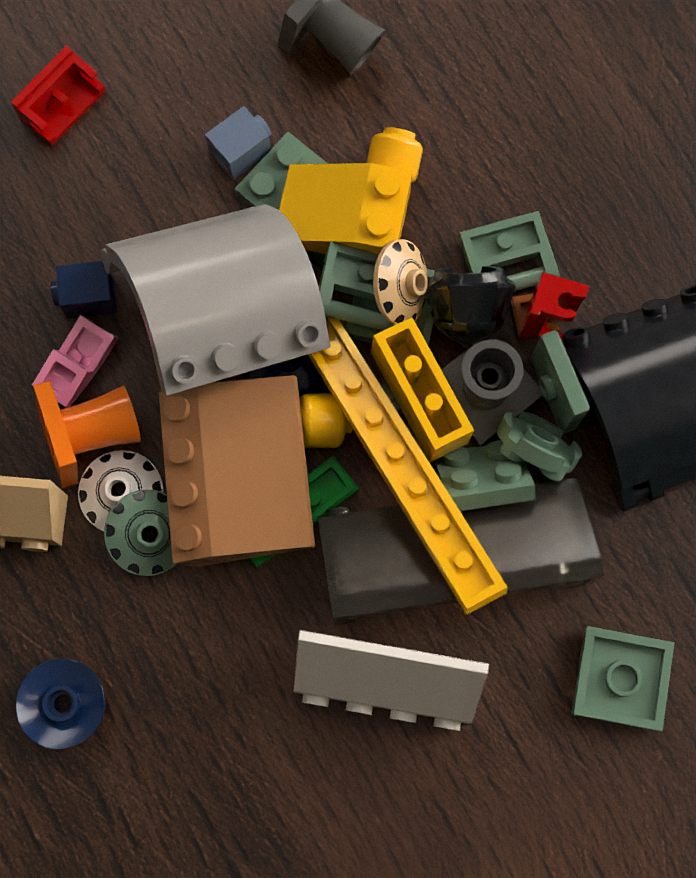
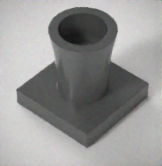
M296 0L284 14L277 45L290 55L307 34L310 33L337 58L350 75H353L376 49L386 30L366 19L341 0Z
M495 335L468 348L441 369L474 429L471 440L476 446L485 445L497 435V427L507 411L513 410L512 417L518 418L521 411L526 412L544 397L539 385L523 368L518 352L511 345L500 341ZM483 379L489 380V381H491L493 384H492V385L486 384V383H484L482 380H483Z

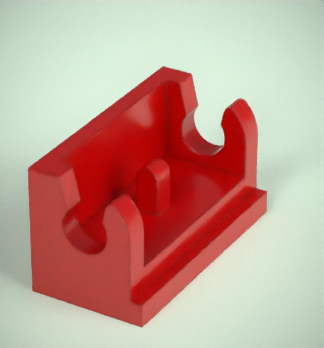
M66 45L11 101V104L19 119L49 145L53 146L106 92V89L95 78L98 75L97 72Z
M542 272L530 299L520 337L528 339L529 336L540 338L542 334L551 332L546 326V321L550 318H556L561 322H572L577 315L576 312L579 306L587 297L589 285ZM558 332V333H559V336H560V338H561V340H562L563 337H564V335H563L562 333Z

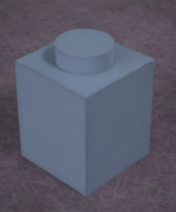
M245 106L205 134L209 152L233 181L260 162L271 150L269 136L272 133L269 126L260 115L257 114L253 117Z

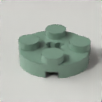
M513 410L507 411L497 427V435L503 442L500 447L503 455L515 462H523L525 460L539 467V470L546 477L555 481H562L566 473L573 471L582 456V451L574 440L569 447L561 439L564 434L562 429L546 419L529 412L521 411L518 418L512 417Z

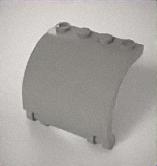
M263 204L105 244L106 248L101 249V258L107 274L121 271L134 294L150 340L161 391L166 396L331 348L322 298L309 257L292 224L282 212L274 207Z

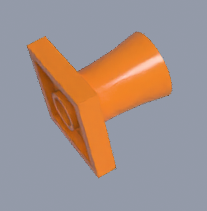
M51 381L33 385L37 413L62 489L78 484L75 455L114 445L141 442L135 412L124 385L102 396L61 410Z

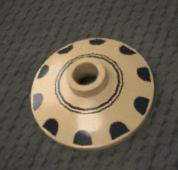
M404 239L393 240L383 247L376 260L373 274L376 304L382 316L392 325L401 323L411 317L416 321L422 313L427 299L428 274L426 264L419 249L412 242Z

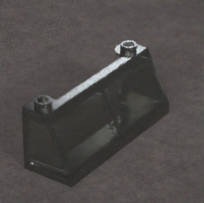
M541 476L538 478V483L535 484L536 500L460 511L508 588L505 595L548 588L550 590L559 589L565 583L568 589L584 587L605 576L600 552L577 478L564 479L563 477L562 481H555L546 476ZM400 505L352 512L349 506L336 507L326 510L325 517L318 518L334 626L356 623L355 620L364 618V614H368V618H376L378 615L459 603Z

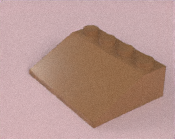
M290 375L212 382L167 396L163 392H159L173 563L202 567L314 548L315 541L297 377Z

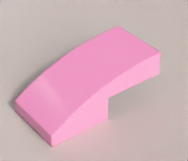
M80 315L60 350H52L32 386L51 381L57 402L65 407H70L98 372L119 340V337L87 317Z

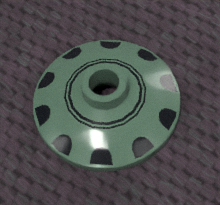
M147 489L135 491L121 498L110 510L105 522L104 540L110 556L124 570L136 575L153 576L164 573L177 565L172 560L166 493ZM149 525L154 526L157 529V537L151 542L144 541L141 537L143 528Z

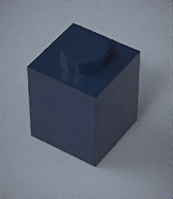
M102 261L56 266L57 281L51 282L52 299L54 305L60 306L68 319L78 318L80 315L87 317L117 313L114 274H107Z

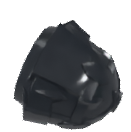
M482 266L481 273H453L452 267L436 269L434 276L428 279L426 290L435 325L442 334H445L452 341L462 344V347L471 348L478 342L488 340L501 329L508 314L507 307L511 303L516 283L505 276L503 268L495 266Z

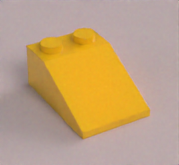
M373 163L290 164L279 211L292 224L307 251L326 254L327 247L332 241L380 254L386 244L401 238L411 191L413 171Z

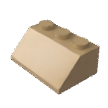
M0 476V548H5L6 541L22 543L21 549L36 552H47L48 545L62 546L68 495L50 480Z

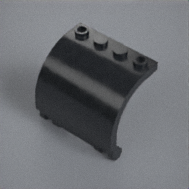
M696 285L685 287L680 291V294L667 299L649 300L643 303L640 309L608 315L603 319L602 323L591 327H576L566 331L562 343L578 381L584 389L601 426L615 475L614 496L620 509L624 512L635 508L638 501L646 498L653 501L664 497L665 489L696 478Z

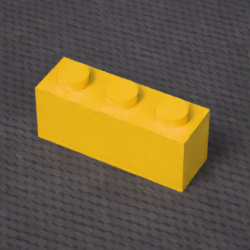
M411 317L373 335L371 354L429 462L467 445L474 429L414 319Z

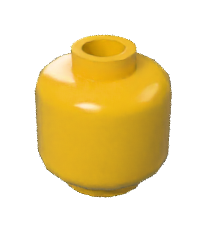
M385 127L383 133H378L372 137L366 163L413 171L412 183L418 175L423 147L415 140V133L399 128Z
M331 393L301 395L299 399L304 447H339L344 441L346 433H351L353 428Z

